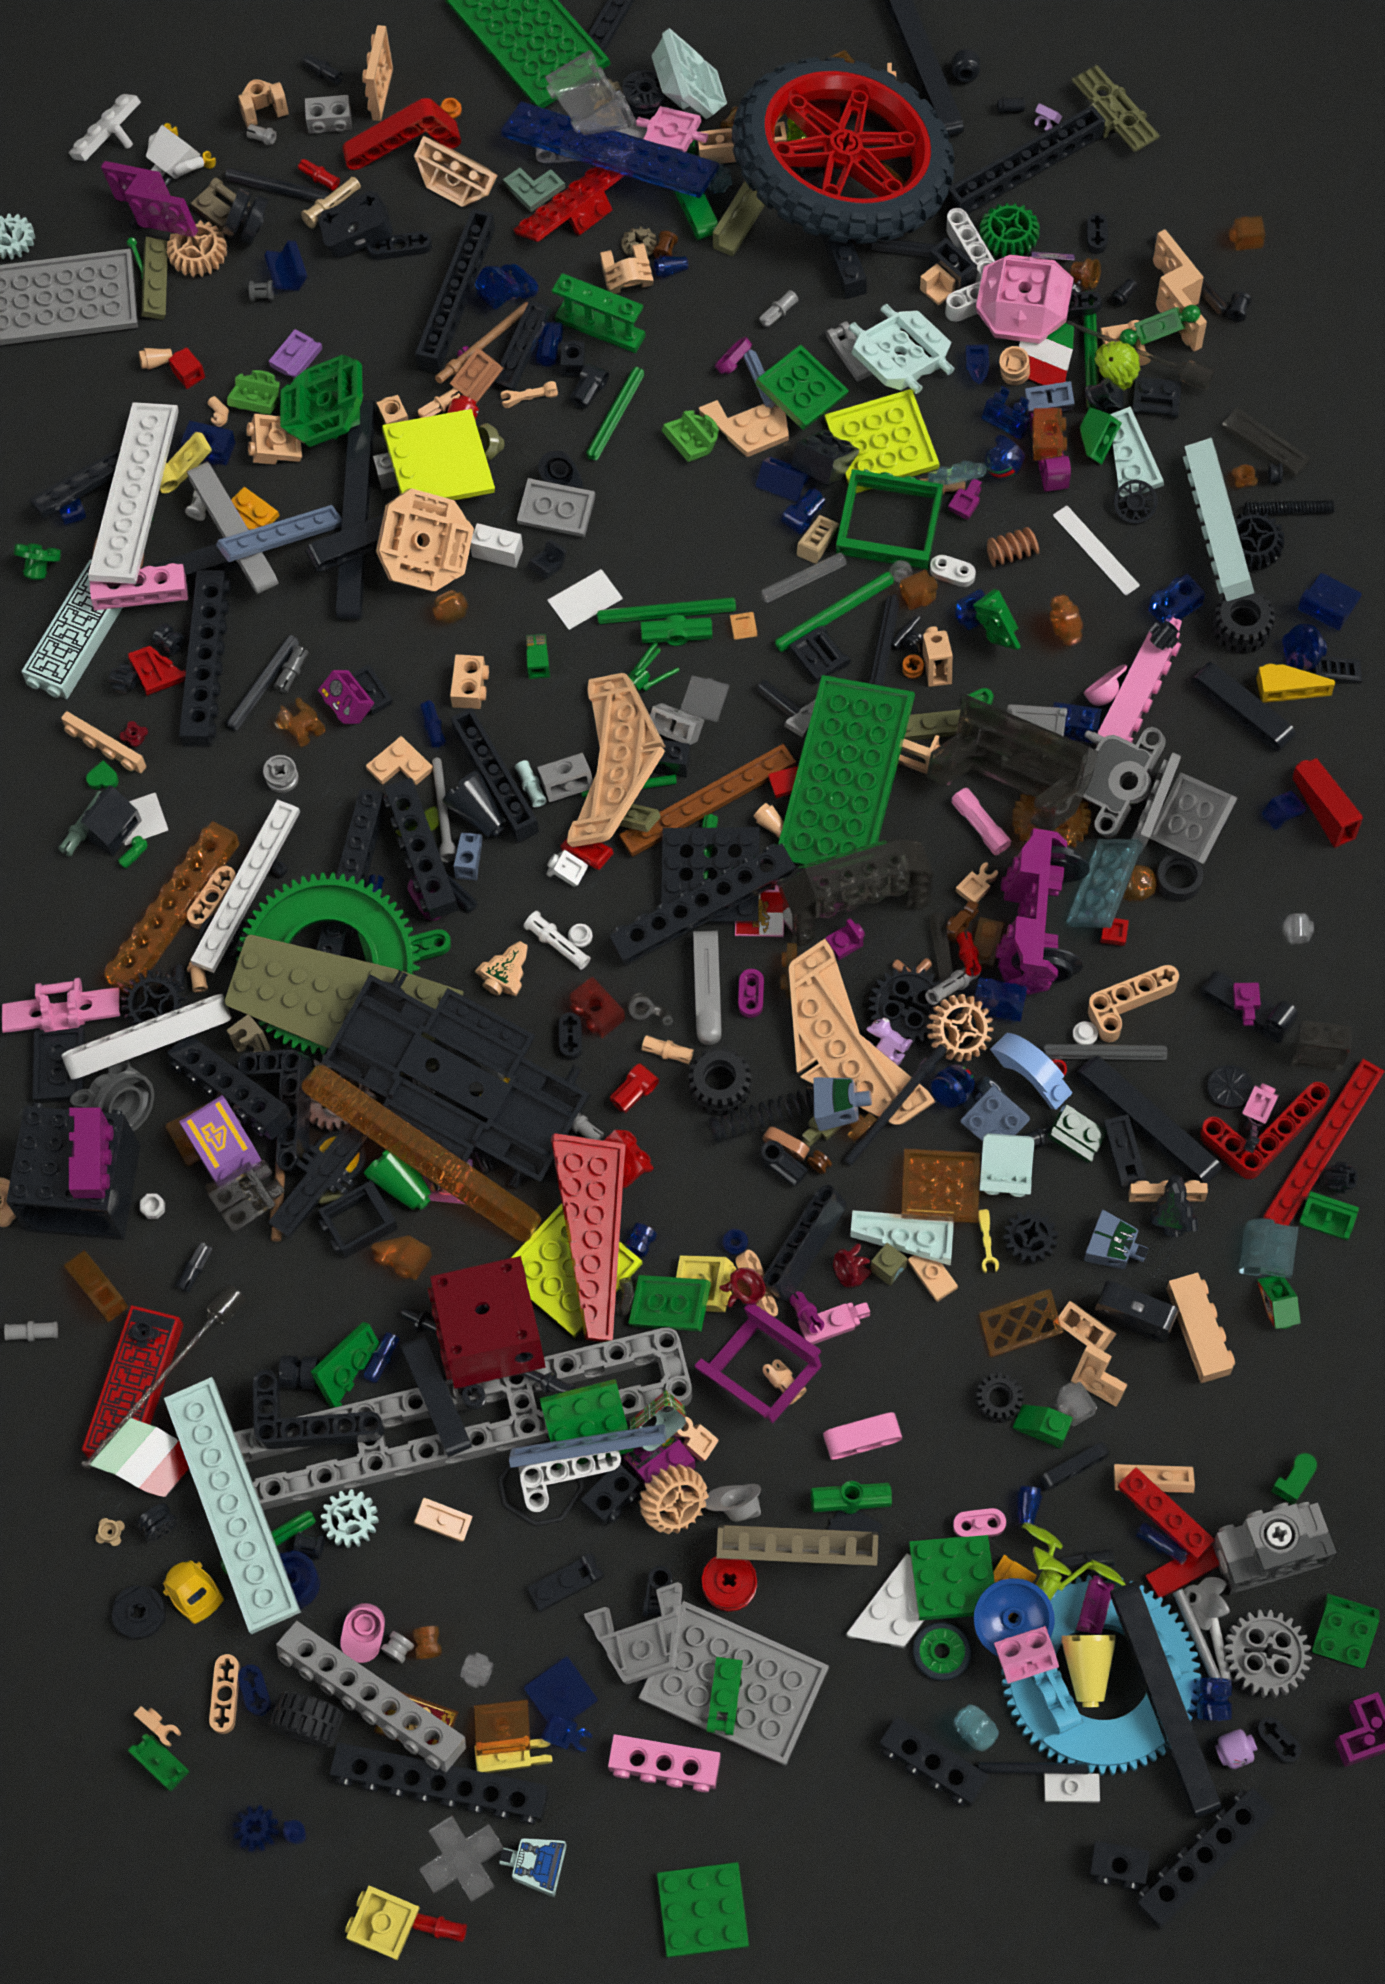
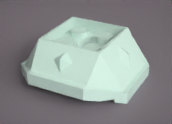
M668 28L662 32L663 37L652 54V60L662 92L685 112L708 119L727 104L718 72L708 62L704 61L702 56Z

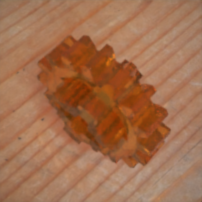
M1065 594L1053 597L1051 599L1052 603H1050L1052 611L1049 613L1055 634L1060 635V639H1063L1064 644L1068 646L1081 642L1082 633L1080 630L1083 628V622L1081 621L1078 607L1073 605V602L1069 601V597L1065 596Z

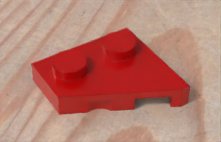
M151 646L128 654V659L137 673L146 695L185 681L186 671L176 668L171 660L159 655L158 651Z

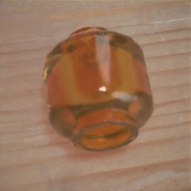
M452 589L435 598L436 607L432 608L438 621L443 620L446 624H451L465 617L467 614L466 609L469 606L462 592L457 593Z

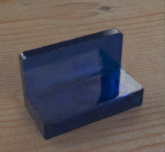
M288 240L281 252L266 251L264 256L274 287L276 289L299 291L308 276L296 241Z
M769 456L762 462L756 486L793 501H798L803 485L809 481L810 476L792 467V464Z

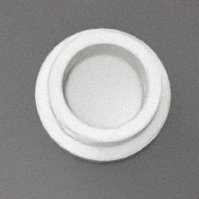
M576 924L568 932L569 941L576 947H585L592 941V931L585 924Z
M1080 1022L1074 1027L1073 1037L1078 1044H1093L1097 1040L1098 1030L1091 1022Z

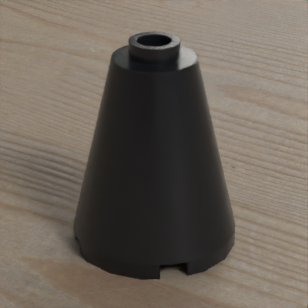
M474 771L461 779L455 790L451 788L444 796L442 802L487 837L494 836L496 838L506 830L504 825L507 821L482 774L479 771Z

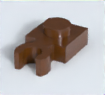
M970 900L963 911L961 910L956 917L952 916L946 925L948 940L956 944L957 935L965 932L969 927V922L978 914L979 910L977 908L979 904Z

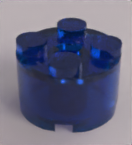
M298 1551L280 1553L279 1555L288 1579H297L295 1583L291 1582L290 1585L301 1610L309 1605L319 1592L321 1584L319 1573L311 1559L305 1554Z

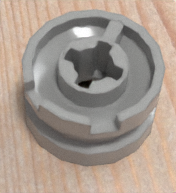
M285 755L273 756L266 761L263 768L267 786L274 792H289L298 783L299 775L297 768L290 757Z

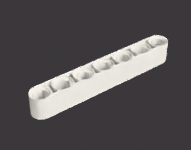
M218 994L64 1052L61 1057L70 1078L76 1079L229 1021L232 1017L225 1004L224 996Z

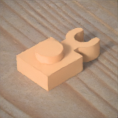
M987 862L981 865L978 875L971 871L956 887V892L968 902L973 900L978 903L990 890L988 883L994 882L997 879V870L990 875L985 873L989 865Z
M686 1417L684 1430L679 1429L674 1434L677 1437H684L686 1439L683 1445L700 1461H706L719 1441L701 1424L693 1427V1422L688 1417Z

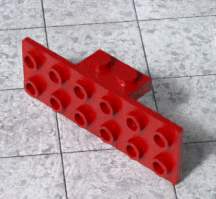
M614 155L606 156L599 165L586 171L582 178L572 182L566 190L556 194L549 203L539 207L536 213L529 218L523 219L514 229L515 234L538 242L568 219L575 234L581 235L613 210L604 191L636 167L635 162Z

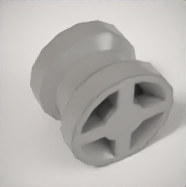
M392 1631L389 1642L383 1644L381 1650L395 1661L403 1664L406 1653L413 1649L414 1644L399 1633Z

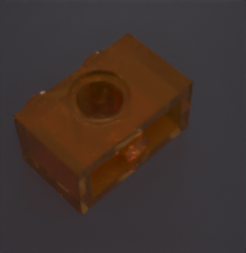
M1034 408L1032 418L1033 460L1061 457L1062 451H1067V437L1062 436V431H1066V417H1062L1061 408Z

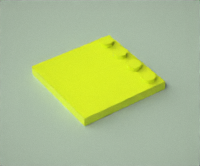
M912 389L825 414L826 424L829 431L833 433V436L841 440H847L853 446L860 449L845 473L848 485L852 469L861 471L867 469L879 474L888 472L897 477L916 476L940 468ZM858 486L856 493L872 488Z
M472 409L382 426L400 494L412 488L451 500H458L495 492V486Z
M561 1203L512 1258L521 1256L531 1301L575 1338L582 1331L583 1324ZM619 1242L616 1292L643 1264L642 1260L621 1242Z

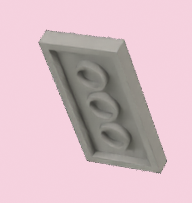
M1172 753L1169 760L1164 759L1156 774L1153 788L1147 797L1146 806L1141 813L1138 821L1139 824L1130 841L1134 845L1131 851L1134 855L1140 857L1151 836L1180 761V755Z

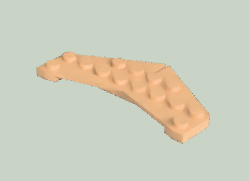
M625 673L589 679L588 695L593 705L600 752L596 775L578 820L572 822L568 832L567 843L571 847L604 842L613 836L665 752L663 749L665 745L632 680Z
M823 939L794 959L789 965L797 1073L799 1074L818 1061V1065L800 1077L813 1084V1078L853 1079L857 1092L870 1090L872 1096V1105L860 1108L879 1117L912 1077L860 1035L834 952L826 939ZM919 1084L888 1122L894 1125H902L936 1101L929 1091Z

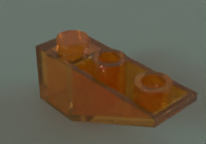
M85 1250L64 1265L107 1322H110L128 1308L123 1297Z

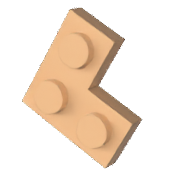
M402 736L366 765L367 770L382 785L400 770L408 778H412L415 785L433 772V766Z
M1088 1344L1071 1381L1110 1404L1117 1406L1127 1384L1105 1372L1112 1356Z

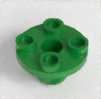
M28 543V545L15 544L13 554L25 558L24 570L22 571L25 577L32 580H42L48 574L46 571L47 561H60L61 550L56 548H47L46 550L42 549V545Z

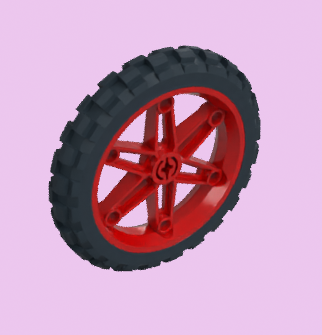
M818 57L801 59L798 61V64L789 62L775 68L771 73L764 74L755 81L754 86L749 88L742 97L732 127L733 153L738 167H741V175L752 191H757V198L769 210L773 208L777 210V216L790 225L796 223L802 226L803 232L816 237L820 233L830 236L829 240L842 243H847L848 239L855 240L856 244L875 243L878 238L881 241H889L902 237L903 233H911L923 226L926 220L934 217L946 200L949 192L948 187L953 182V163L955 158L952 144L948 142L949 134L943 122H941L940 118H937V112L926 99L920 100L918 98L919 93L906 82L901 84L896 81L895 75L883 69L879 72L870 68L868 63L857 60L854 63L845 62L844 58L827 57L825 61H820ZM836 102L847 105L840 122L837 123L810 103ZM866 111L884 121L896 132H862ZM785 113L808 138L775 143V125ZM851 114L857 116L854 132L845 129ZM818 127H820L828 135H825ZM892 145L887 147L864 148L867 146ZM818 150L823 151V152H817V153L795 154V153H798V152H808V151H818ZM911 155L912 173L909 180L902 186V183L895 179L880 161ZM790 167H825L821 189L802 179ZM833 167L843 170L837 185L830 184ZM849 175L879 197L860 199L840 195Z

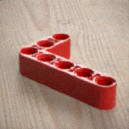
M420 99L345 142L342 149L346 165L351 170H358L424 132H427L438 143L450 149L456 148L461 144L457 122L432 99Z
M1322 1082L1310 1084L1258 1137L1260 1142L1256 1144L1253 1154L1243 1149L1246 1140L1218 1117H1209L1204 1121L1200 1131V1139L1203 1144L1243 1178L1254 1179L1325 1107L1330 1094L1329 1088ZM1311 1094H1319L1322 1100L1314 1099ZM1301 1110L1306 1116L1299 1117L1294 1111ZM1285 1127L1290 1133L1283 1134L1278 1128ZM1214 1128L1218 1134L1211 1135L1207 1132V1129ZM1269 1144L1273 1150L1266 1151L1261 1145ZM1226 1145H1234L1237 1151H1229ZM1252 1161L1257 1167L1249 1168L1245 1162Z

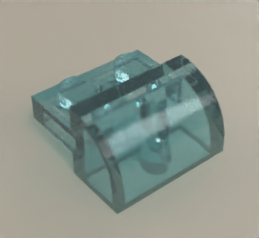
M1253 1219L1246 1222L1238 1273L1264 1277L1267 1274L1291 1279L1298 1227L1275 1224L1272 1219Z

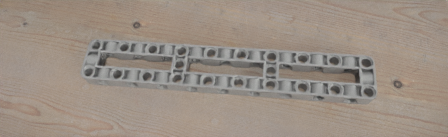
M671 1328L652 1330L544 1357L546 1368L536 1370L544 1375L552 1372L557 1375V1378L571 1384L658 1362L662 1376L660 1383L643 1387L637 1385L619 1390L622 1404L629 1399L636 1402L632 1408L627 1409L623 1407L626 1421L631 1420L665 1390L678 1399L684 1407L692 1399V1386L678 1333ZM665 1339L674 1342L669 1348H664L660 1345ZM619 1351L624 1356L619 1360H614L610 1357L611 1354ZM569 1363L574 1366L570 1372L560 1370L564 1364ZM520 1374L478 1383L485 1391V1404L508 1399L512 1415L508 1420L492 1424L485 1422L465 1427L470 1442L477 1436L484 1438V1442L479 1446L472 1445V1448L448 1458L438 1434L408 1441L406 1445L388 1449V1446L386 1447L383 1435L372 1446L365 1445V1442H358L359 1453L357 1457L340 1461L334 1459L306 1466V1469L291 1473H286L285 1471L256 1478L255 1482L252 1483L263 1510L550 1440L543 1411L537 1410L533 1394L534 1392L542 1391L539 1383L522 1376L524 1379L520 1384H512L510 1382L511 1379L515 1376H522ZM452 1379L444 1381L457 1411L468 1409L460 1395L465 1387L455 1389ZM677 1387H682L686 1390V1393L682 1396H675L672 1392ZM419 1388L299 1416L370 1411L379 1414L385 1429L431 1418ZM473 1391V1395L468 1396L471 1402H476V1399L479 1401L481 1398L478 1396L477 1391ZM415 1400L423 1402L422 1406L418 1409L410 1408L411 1403ZM520 1400L530 1402L524 1409L516 1407ZM666 1406L662 1408L660 1411L666 1412L673 1410L674 1408L671 1406ZM368 1423L365 1430H375L378 1426V1423ZM344 1424L339 1432H349L352 1425ZM526 1424L535 1426L531 1433L521 1431ZM322 1426L321 1430L315 1435H322L326 1427ZM254 1428L234 1432L245 1463L313 1447L265 1449L259 1446V1442L254 1434ZM291 1429L288 1432V1436L296 1437L300 1429ZM265 1431L262 1434V1438H271L274 1434V1431ZM425 1449H432L434 1451L433 1455L429 1458L421 1457V1453ZM381 1461L383 1465L379 1470L373 1471L370 1469L373 1462ZM329 1473L332 1475L329 1482H319L323 1474ZM273 1486H280L281 1490L277 1495L271 1496L268 1494Z

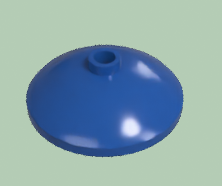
M1019 1578L1000 1580L990 1585L977 1601L974 1611L976 1633L982 1644L996 1656L998 1655L994 1645L995 1642L1046 1626L1051 1638L1054 1630L1055 1615L1052 1604L1044 1591L1030 1581ZM1011 1613H1016L1018 1615L1017 1622H1009L1008 1616Z

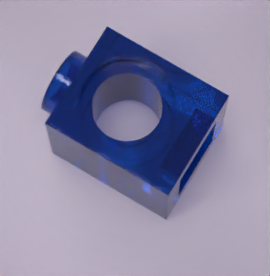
M981 589L957 601L956 619L960 624H964L968 630L981 624L976 617L977 612L968 611L969 609H975L973 605L985 596Z

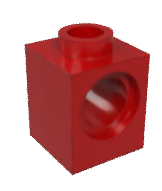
M187 347L177 351L172 357L168 358L172 372L186 389L206 378L201 363Z

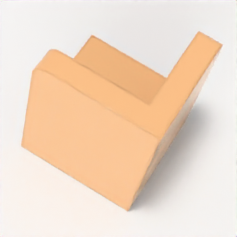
M935 264L921 276L920 290L937 305H940L947 299L950 293L955 291L956 280L942 267Z

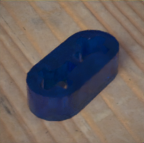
M246 1665L242 1667L238 1674V1681L248 1710L253 1715L262 1716L271 1707L267 1685L263 1673L256 1665ZM250 1671H252L254 1675L258 1674V1676L254 1678L256 1686L254 1688L251 1687V1684L248 1681H244V1679L248 1677L247 1673ZM258 1692L261 1700L265 1699L261 1709L252 1706L255 1703L254 1693Z

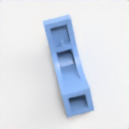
M1006 1033L990 1049L1004 1068L1013 1069L1028 1079L1051 1109L1056 1110L1072 1094V1091L1062 1079L1064 1074L1040 1049L1026 1039L1012 1033Z

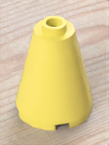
M1115 1635L1061 1636L1077 1702H1082V1707H1099V1702L1105 1699L1116 1641Z

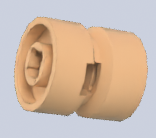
M1011 346L1002 352L999 361L1002 379L1010 385L1018 386L1023 384L1030 375L1027 352L1018 346Z

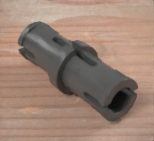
M295 646L288 662L283 664V671L274 684L276 689L281 687L280 692L287 693L295 676H299L301 672L300 667L309 654L306 649L302 652L303 647Z

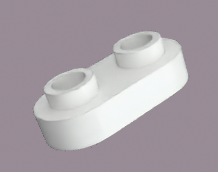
M938 555L930 563V573L936 579L960 587L970 586L975 580L976 571L970 563L946 555ZM938 564H945L946 566L941 567ZM964 570V571H967L968 573L962 574L961 571Z

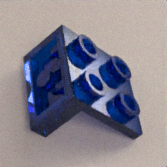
M1320 573L1311 589L1306 588L1303 593L1298 610L1340 631L1360 600L1362 593L1324 573Z

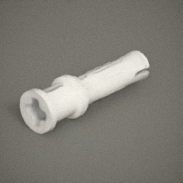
M534 911L524 923L526 930L530 929L539 936L541 942H548L577 965L579 969L582 970L586 967L591 958L557 932L555 924H549L540 916L541 913L538 911Z

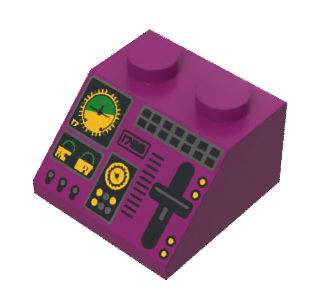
M674 1434L666 1440V1443L661 1444L653 1451H647L643 1447H636L632 1452L623 1457L644 1486L645 1483L652 1481L651 1475H659L660 1469L667 1471L669 1465L676 1467L680 1464L684 1467L688 1466L693 1470L696 1468L695 1459Z

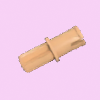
M454 387L440 397L435 396L432 402L418 410L420 418L446 412L452 399L459 398L460 393H456L458 390Z

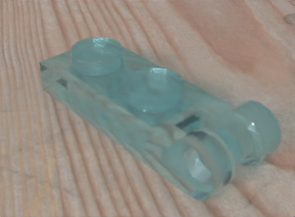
M964 460L961 464H952V467H938V471L929 472L928 482L948 485L980 478L986 473V465L978 462L973 464L971 461Z

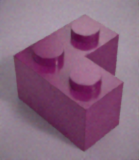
M1379 1692L1354 1700L1348 1707L1357 1729L1338 1736L1334 1741L1345 1767L1385 1753V1706Z

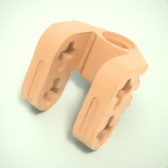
M258 79L252 80L247 84L243 93L238 95L241 114L247 128L250 124L258 125L255 110L267 107L271 103L278 118L289 115L285 94L280 82L270 84Z
M644 243L632 245L634 258L623 259L617 263H614L611 250L600 252L602 269L609 292L614 294L620 293L622 287L641 284L642 288L653 286L654 280Z

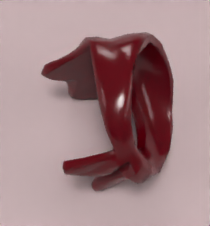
M859 1243L850 1251L840 1249L834 1257L833 1267L836 1276L841 1284L847 1288L859 1287L872 1272L864 1267V1264L870 1263L869 1259L855 1256L861 1249Z
M748 1267L736 1269L730 1274V1281L719 1286L723 1292L733 1291L728 1300L729 1307H732L737 1299H740L743 1304L756 1305L765 1295V1284L758 1272Z

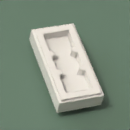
M1044 1774L1045 1802L1099 1803V1774Z

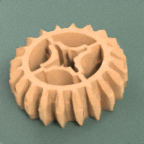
M200 220L198 224H195L198 229L195 237L175 233L170 234V240L167 241V255L172 266H175L178 272L182 271L185 276L190 273L193 278L196 274H200L203 278L204 273L208 272L211 274L212 269L219 270V264H224V257L227 256V243L222 232L219 231L217 226L212 227L210 222L204 225Z
M963 994L959 995L958 998L955 995L949 996V1002L946 999L941 1000V1007H933L937 1015L930 1014L928 1016L934 1021L933 1024H927L926 1026L928 1029H933V1033L927 1036L931 1039L935 1038L931 1046L936 1048L939 1044L943 1045L947 1049L946 1059L948 1060L955 1058V1061L961 1062L963 1058L966 1061L971 1060L972 1055L974 1057L980 1056L979 1049H987L983 1042H990L992 1040L990 1036H987V1032H993L994 1030L992 1027L987 1026V1023H991L993 1020L992 1018H985L989 1010L981 1009V1001L974 1003V997L969 996L966 999ZM962 1008L961 1013H958L954 1020L946 1018L954 1009ZM972 1016L976 1022V1029L971 1024ZM952 1024H962L963 1030L968 1032H958L957 1026ZM944 1027L949 1031L948 1040L944 1034ZM965 1037L974 1038L966 1047L958 1048L959 1044L963 1043Z
M680 1464L676 1467L669 1465L667 1471L660 1469L657 1476L651 1475L652 1481L645 1483L647 1489L640 1492L643 1499L639 1501L642 1508L640 1512L646 1519L647 1524L660 1533L663 1531L668 1535L672 1531L678 1534L681 1528L688 1530V1524L691 1522L696 1524L695 1518L697 1515H703L701 1508L706 1507L705 1499L709 1497L706 1491V1483L702 1477L692 1468L684 1467ZM681 1485H688V1487L683 1488Z

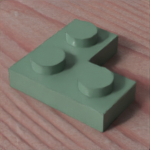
M518 168L503 179L504 186L530 212L565 189V183L552 170H549L533 181L521 168Z

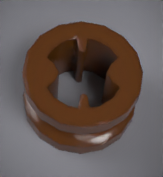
M818 1150L813 1152V1157L807 1159L808 1164L820 1174H825L826 1167L832 1166L830 1159Z

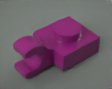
M973 478L966 491L959 488L948 505V510L969 520L980 503V498L977 496L981 491L980 486L982 482Z
M1234 983V1010H1242L1243 1026L1254 1025L1253 1020H1255L1254 1009H1260L1261 1006L1259 983Z

